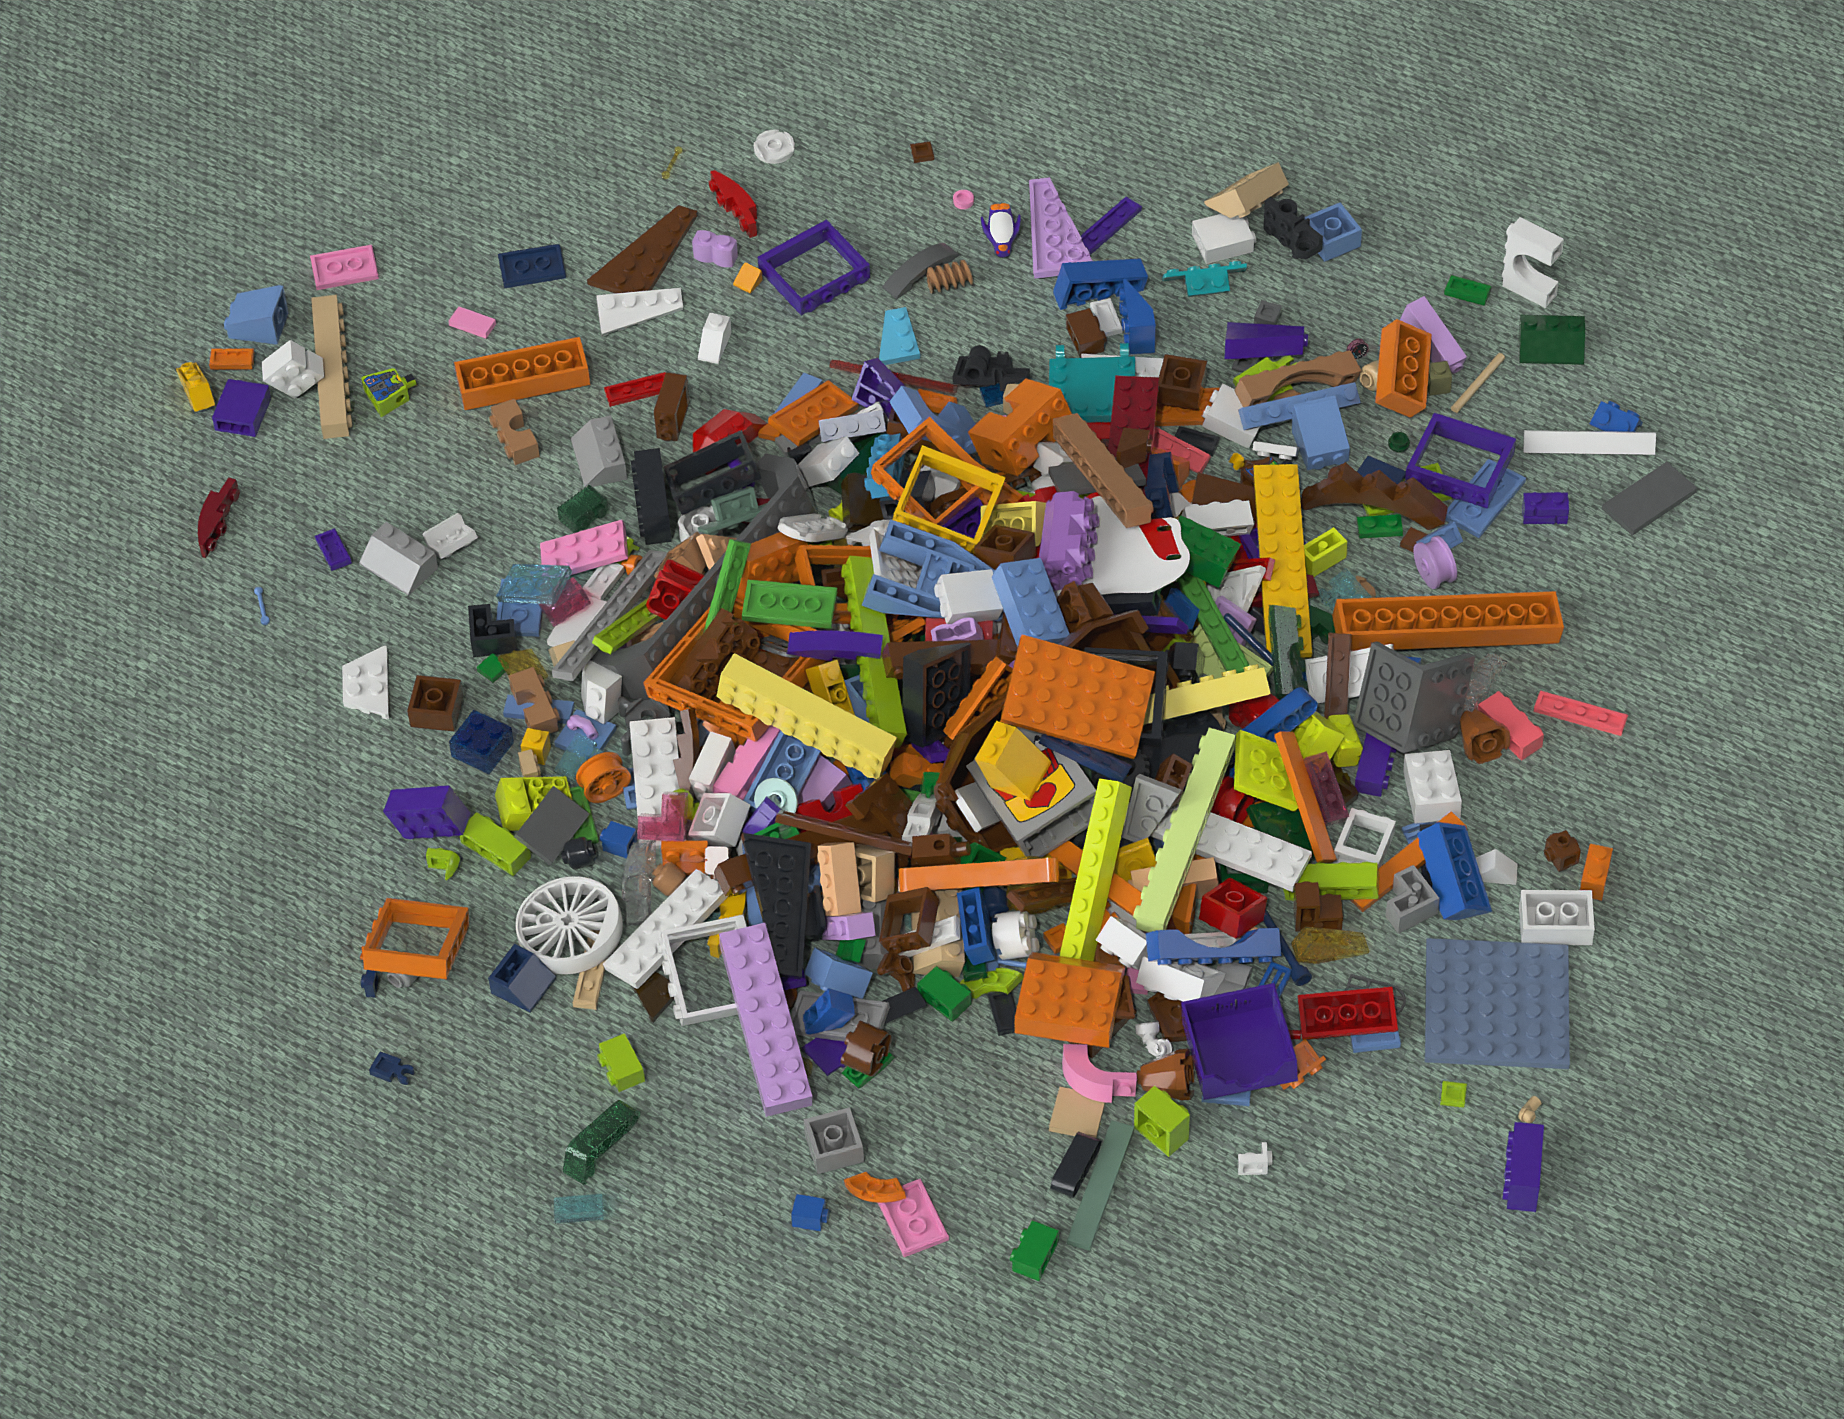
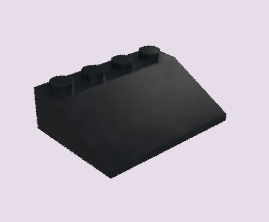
M970 643L919 649L903 657V716L907 732L904 740L923 748L948 736L943 732L948 719L956 713L961 701L970 693Z
M1208 710L1198 711L1194 715L1179 718L1172 723L1164 725L1162 746L1138 745L1141 754H1145L1147 761H1149V778L1155 779L1160 764L1172 754L1192 764L1194 755H1199L1201 750L1199 749V743L1202 735L1206 736L1209 728L1223 731L1217 719ZM1152 730L1145 732V734H1151ZM1235 750L1228 766L1235 764Z

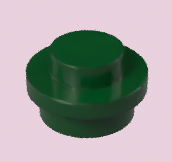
M1395 432L1390 436L1388 446L1395 452H1404L1409 448L1410 440L1405 433Z

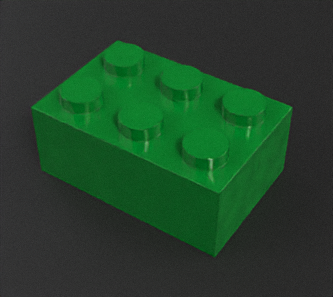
M1181 515L1178 519L1181 526V539L1190 554L1189 564L1185 572L1219 588L1231 568L1241 544ZM1169 555L1166 559L1177 560L1181 558V555Z

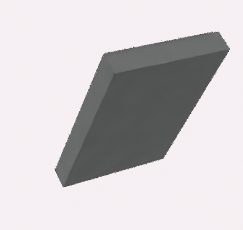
M553 786L514 838L547 864L551 865L563 850L564 844L573 837L589 816V813Z

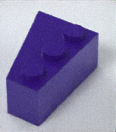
M879 358L867 360L863 364L851 400L866 408L879 402L889 419L892 407L889 401L904 384Z

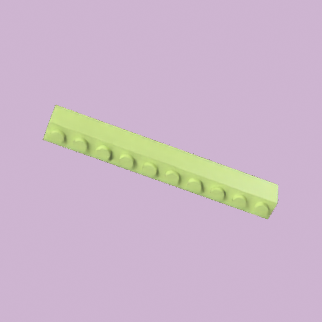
M1209 728L1206 736L1202 735L1199 743V749L1201 750L1199 755H1194L1192 761L1193 770L1188 775L1185 783L1186 789L1184 792L1182 791L1177 803L1179 807L1172 812L1170 818L1172 825L1170 829L1165 830L1163 836L1164 846L1157 851L1155 858L1157 864L1150 869L1148 875L1150 882L1148 886L1143 887L1141 893L1142 903L1135 908L1133 919H1136V929L1146 932L1166 930L1234 752V734Z

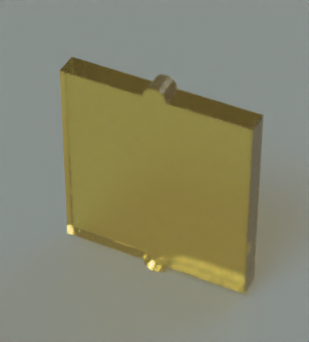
M532 649L514 650L512 653L498 656V660L507 675L534 667L537 675L541 674L543 679L548 678V674Z

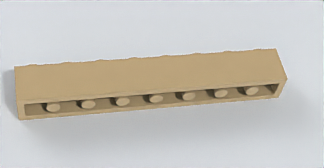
M337 295L313 297L311 300L315 353L323 358L324 377L318 381L323 439L349 436V428H352L353 425L352 417L347 413L351 411L350 398L346 399V395H350L349 383H345V379H349L348 368L344 366V363H347L346 350H342V347H346L345 334L341 335V331H345L344 319H340V316L344 315L343 305L338 303Z

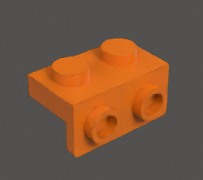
M1306 1039L1293 1047L1297 1058L1298 1081L1280 1084L1284 1090L1290 1085L1293 1089L1305 1081L1303 1076L1308 1072L1312 1076L1323 1068L1321 1063L1326 1058L1324 1055L1319 1058Z

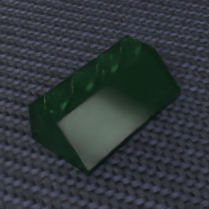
M1269 605L1268 624L1275 696L1281 700L1296 688L1302 687L1308 691L1307 681H1303L1302 672H1306L1305 658H1300V650H1304L1303 637H1298V628H1301V616L1296 615V608Z

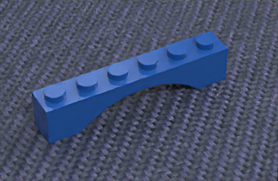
M1258 928L1247 931L1239 940L1223 948L1199 944L1186 937L1179 930H1156L1146 933L1148 962L1157 961L1159 966L1171 965L1172 961H1178V965L1192 964V961H1198L1199 965L1212 964V960H1218V964L1233 963V960H1238L1239 964L1253 963V959H1258L1259 963L1273 962L1272 958L1281 956L1279 928Z

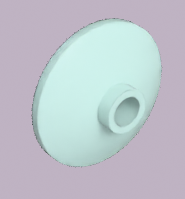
M769 778L761 782L757 787L754 796L756 809L767 796L782 810L796 812L798 805L797 795L787 781L780 778ZM777 795L781 797L782 802L778 801Z

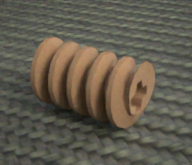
M960 260L959 265L957 262H952L951 267L946 263L943 269L940 265H937L935 271L932 267L927 269V284L931 294L933 287L938 292H941L942 285L946 291L949 290V284H952L954 289H956L957 282H960L962 287H965V280H968L970 285H973L971 270L965 260Z

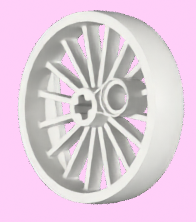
M563 877L541 885L524 900L516 917V935L520 947L534 953L554 974L579 973L602 963L617 947L623 930L620 907L612 892L600 882L585 877ZM568 895H574V898H573V901H572V904H571V907H570V910H569V908H568L567 896H568ZM581 895H587V897L579 904ZM563 897L565 912H563L554 899ZM595 898L600 899V901L589 906ZM550 902L557 912L544 905ZM607 906L606 911L597 912ZM537 911L542 912L538 916L534 915ZM529 922L537 924L534 926L527 927ZM591 930H599L600 932L596 934ZM540 933L528 941L525 939V936ZM581 934L595 941L592 948L588 946ZM578 939L586 952L575 956L573 940ZM547 940L539 951L533 949V947ZM569 940L571 956L560 958L565 941ZM558 941L554 956H546V953Z

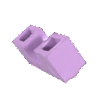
M872 912L824 916L826 928L822 935V940H853L876 936Z

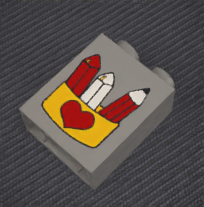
M1017 727L1051 761L1031 800L991 788L975 758L966 767L1026 859H1040L1088 828L1096 789L1077 762L1038 743L1042 733Z

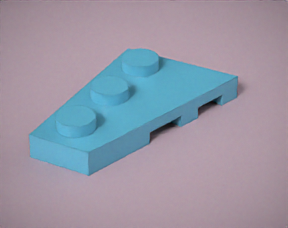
M906 307L885 311L879 359L884 365L920 359L919 348Z

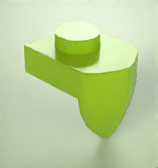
M443 848L427 849L426 859L428 868L446 870L445 880L450 879L458 868L460 857L455 852Z

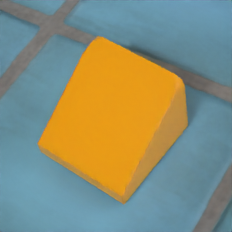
M745 262L733 285L751 294L763 281L762 271Z

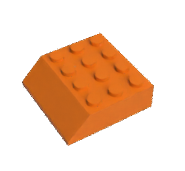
M1032 952L1027 960L1016 1009L1015 1033L1109 1048L1126 966Z

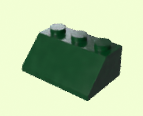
M1520 315L1519 363L1584 365L1585 316Z
M872 434L855 440L852 444L859 454L834 480L824 482L823 484L842 495L841 482L847 474L860 473L867 476L869 457L872 456L871 447L874 445L875 438L881 434Z

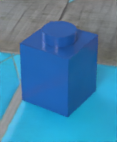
M610 821L607 829L604 828L600 835L603 851L626 859L629 858L638 842L635 828Z
M796 1194L791 1214L792 1227L821 1231L823 1223H827L829 1218V1209H826L825 1199Z

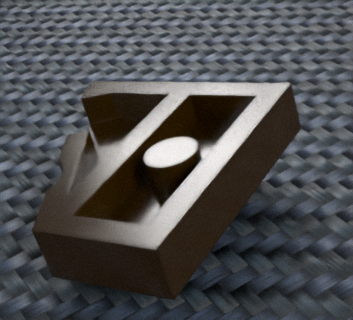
M656 971L638 989L631 986L637 994L642 1007L648 1013L650 1021L653 1023L674 1000V997H670L668 991L670 980Z

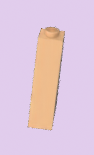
M1214 857L1193 860L1191 862L1182 887L1191 883L1197 884L1196 899H1202L1204 894L1219 885ZM1151 868L1131 871L1132 879L1128 880V883L1142 892L1143 887L1148 886L1150 882L1148 875Z

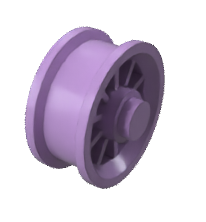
M1440 536L1432 537L1431 541L1426 544L1422 542L1415 544V563L1421 577L1429 588L1436 589L1442 582L1447 581L1451 583L1456 580L1457 567L1453 554L1447 543Z

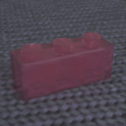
M1327 751L1304 758L1303 761L1325 826L1343 822L1349 817Z

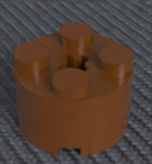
M860 1020L855 1031H850L845 1038L844 1044L847 1045V1048L841 1057L840 1063L874 1077L883 1065L880 1063L882 1057H887L892 1036L887 1031Z

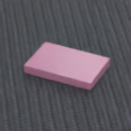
M372 245L310 256L317 290L379 279Z
M921 1179L902 1185L906 1199L878 1203L903 1257L949 1241V1236Z

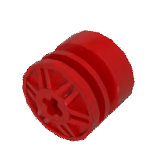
M1225 774L1211 813L1242 824L1248 816L1246 809L1249 805L1253 804L1255 797L1234 790V778L1231 776L1227 777Z

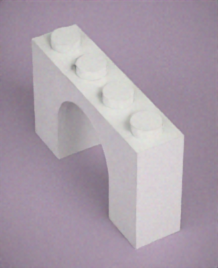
M1519 217L1515 223L1509 225L1506 232L1508 239L1505 244L1506 255L1503 260L1505 267L1502 273V286L1546 308L1557 296L1558 281L1535 270L1529 264L1525 255L1551 266L1562 254L1564 239Z

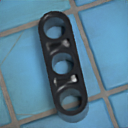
M1078 1131L1053 1176L1050 1189L1074 1198L1100 1150L1102 1141Z

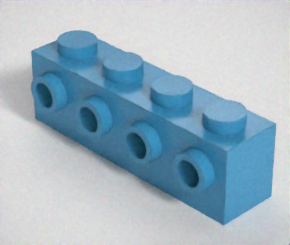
M900 433L880 435L875 438L874 445L871 447L872 456L869 457L867 478L864 479L865 488L867 491H870L872 499L889 496L887 489L873 480L871 470L876 461L902 440ZM905 454L885 470L899 485Z

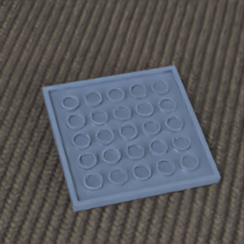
M1427 938L1425 1062L1569 1069L1568 945Z

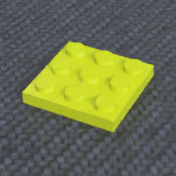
M1239 730L1236 734L1234 790L1295 812L1298 809V805L1277 743Z

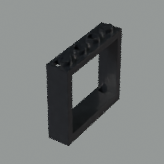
M742 430L663 467L673 499L682 516L710 503L714 498L732 493L762 478L752 450ZM740 438L742 443L737 445L735 440ZM745 454L746 462L681 492L680 484ZM747 466L750 467V470L748 471L745 470V467ZM676 469L677 473L672 475L670 470Z
M1085 647L1084 652L1122 663L1157 666L1152 733H1141L1139 745L1162 746L1169 661L1168 652Z

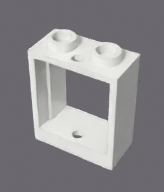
M1351 808L1334 850L1337 860L1333 861V863L1371 862L1377 863L1379 869L1383 864L1395 834L1396 821L1388 817L1370 814L1364 810ZM1353 825L1384 833L1376 855L1345 846Z

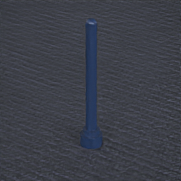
M1230 613L1224 615L1225 622L1290 683L1291 691L1299 687L1305 688L1308 685L1303 677L1300 678L1298 675H1293Z
M1265 909L1263 920L1267 928H1278L1267 909ZM1279 931L1281 952L1292 969V980L1296 986L1309 983L1312 979L1310 971L1307 967L1299 964Z

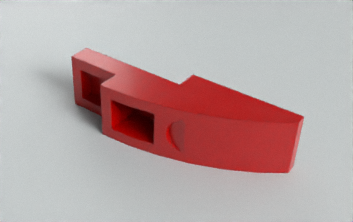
M715 170L710 171L711 180L708 181L712 193L716 192L719 206H723L726 213L732 211L734 217L739 218L740 228L742 232L746 231L749 238L757 236L755 221L757 219V209L752 198L739 184Z

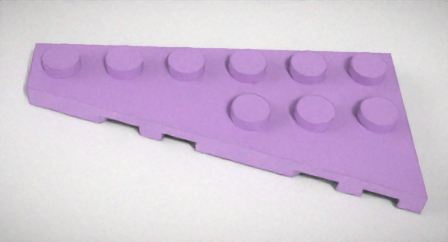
M1050 177L1029 180L1034 279L1058 276L1062 263L1092 261L1089 251L1084 246L1082 238L1071 217L1068 215L1064 204H1062Z

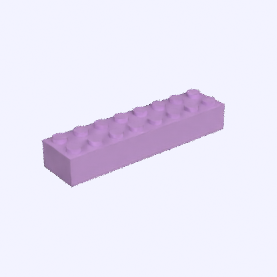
M761 923L719 933L721 952L765 1116L812 1106V1093L766 924Z

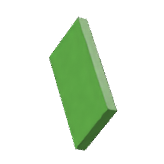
M748 580L742 620L832 629L837 588Z

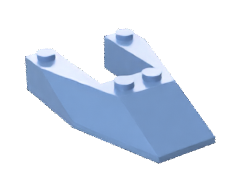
M890 519L879 551L922 566L916 588H912L873 574L862 606L881 613L944 618L940 613L941 604L939 597H936L934 591L935 584H937L940 576L989 570L992 568L953 541ZM1002 610L998 620L994 621H1001L1004 610Z

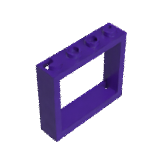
M827 219L757 257L758 269L762 271L765 278L801 316L807 312H812L823 303L830 302L834 297L847 293L854 286L863 284L870 278V264ZM828 241L854 269L801 298L776 272L775 268Z
M1434 413L1406 468L1405 481L1414 477L1428 490L1488 509L1515 453L1516 438ZM1434 434L1501 455L1485 488L1418 467Z

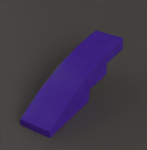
M850 631L790 632L787 654L832 661L833 657L856 660L857 656L880 659L883 635Z

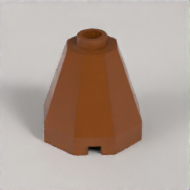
M1475 708L1466 710L1461 715L1459 724L1464 753L1471 761L1475 760L1478 764L1500 758L1502 755L1501 750L1503 748L1507 750L1510 746V731L1508 728Z
M1178 1049L1142 1064L1140 1070H1137L1136 1073L1137 1084L1141 1085L1144 1091H1149L1153 1086H1156L1159 1090L1166 1091L1171 1098L1181 1101L1191 1100L1194 1096V1090H1189V1084L1194 1082L1195 1075L1192 1056H1187L1190 1053L1189 1049Z

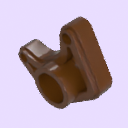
M892 952L886 953L877 968L878 974L880 976L885 974L891 975L900 983L903 992L913 988L915 974H913L911 960L905 955L900 956Z

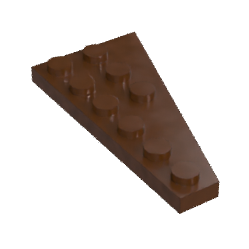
M680 205L675 207L588 278L587 285L615 294L652 290L697 218V210Z

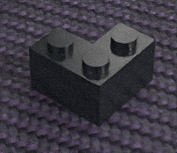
M490 604L468 606L470 642L473 657L490 656L492 653L494 655L518 653L514 619L493 621Z

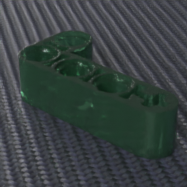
M621 1100L614 1102L569 1143L565 1152L563 1173L582 1185H586L588 1183L586 1180L594 1175L596 1160L634 1127L639 1120L640 1111Z

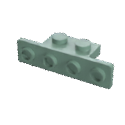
M750 486L711 500L716 521L697 527L698 532L715 535L719 533L720 529L725 527L726 529L738 527L740 522H751L766 504L758 506L754 488Z

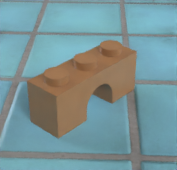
M512 399L492 406V416L489 417L492 428H497L499 442L506 445L504 449L508 459L512 458L515 465L540 457L538 443L531 429L515 431L524 427L523 415L516 400Z
M534 667L508 675L510 689L517 705L524 703L534 704L523 709L527 727L549 733L558 731L557 721L560 720L557 709H552L551 707L552 698L549 691L545 692L543 689L545 684L541 674L537 675Z

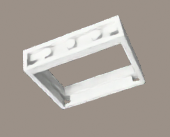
M744 915L661 931L660 938L657 940V948L659 953H663L665 961L662 962L664 974L669 975L668 991L670 997L675 999L676 1005L673 1006L676 1019H680L681 1026L738 1015L734 1003L687 1013L670 944L747 927Z

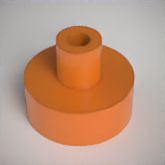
M630 555L627 561H622L621 565L626 569L627 575L641 561L642 556Z

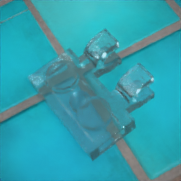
M576 732L554 772L560 776H566L568 780L575 783L576 773L580 766L589 758L604 753V751L596 748L597 743Z

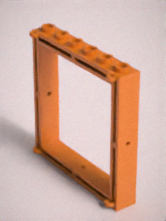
M738 597L735 599L732 614H734L733 617L742 620L744 601ZM709 607L643 682L648 698L680 711L695 708L697 718L756 742L770 725L764 724L753 715L748 716L669 682L703 635L710 610ZM744 621L755 629L785 641H789L790 632L819 631L806 626ZM800 656L782 678L803 688L809 681L805 669L823 664L826 660Z

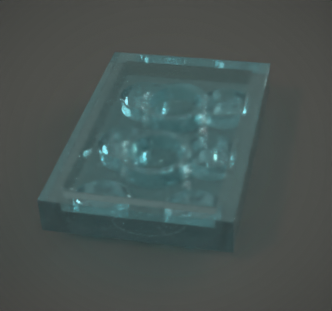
M513 564L496 597L499 602L556 604L572 574L570 566Z

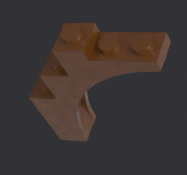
M1346 462L1331 468L1327 479L1306 487L1302 492L1301 507L1304 510L1334 503H1357L1385 508L1417 522L1426 530H1431L1445 524L1448 509L1447 505L1414 477L1399 484L1393 482L1380 470L1363 477Z

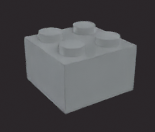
M850 1107L803 1119L805 1137L817 1174L864 1162L863 1145Z

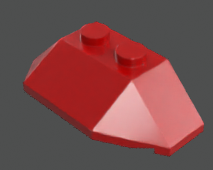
M723 409L693 433V452L740 430L743 431L749 444L758 437L759 430L768 423L753 413ZM740 438L735 440L737 445L742 443ZM717 468L712 469V470L706 472L705 474H706V475H710V474H711L713 471H715Z

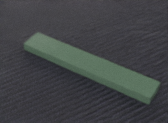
M1111 1120L1067 1238V1245L1088 1251L1091 1250L1131 1142L1134 1126Z

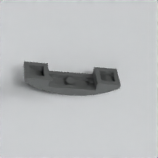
M945 243L932 245L903 263L888 278L882 288L897 300L912 289V283L927 274L928 267L934 269L937 265L944 266V264L950 263L957 258L959 254Z
M1261 300L1255 313L1253 324L1276 325L1282 306ZM1263 357L1235 359L1232 370L1243 373L1260 362Z

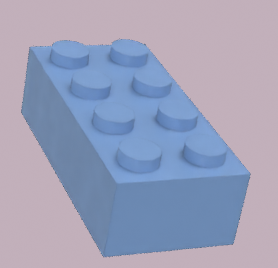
M1041 558L1001 563L993 574L992 580L1017 647L1022 634L1059 644L1069 635Z

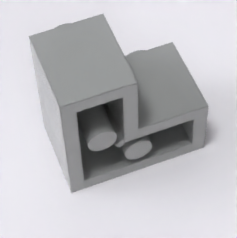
M1414 865L1394 874L1393 892L1397 896L1387 901L1386 918L1399 934L1438 914L1439 897Z

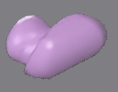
M572 715L566 722L570 730H576L578 727L583 729L589 740H594L598 737V732L589 719L579 715Z

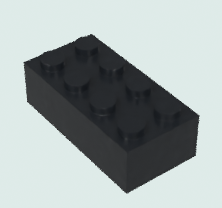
M660 448L634 451L635 460L630 461L632 473H636L632 474L634 490H638L634 491L636 507H638L637 516L640 538L645 537L646 545L672 542Z

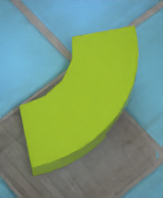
M996 968L994 971H987L988 978L967 982L963 979L959 983L965 984L971 991V997L977 999L981 995L993 991L1009 994L1023 980V974L1008 968Z

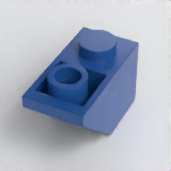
M828 988L804 1012L805 1033L811 1035L842 1028L855 1015L852 995Z

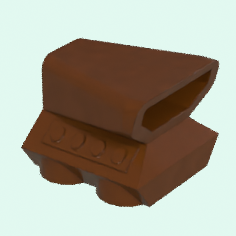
M1073 581L1063 587L1057 598L1069 634L1082 624L1114 615L1094 583L1078 585Z

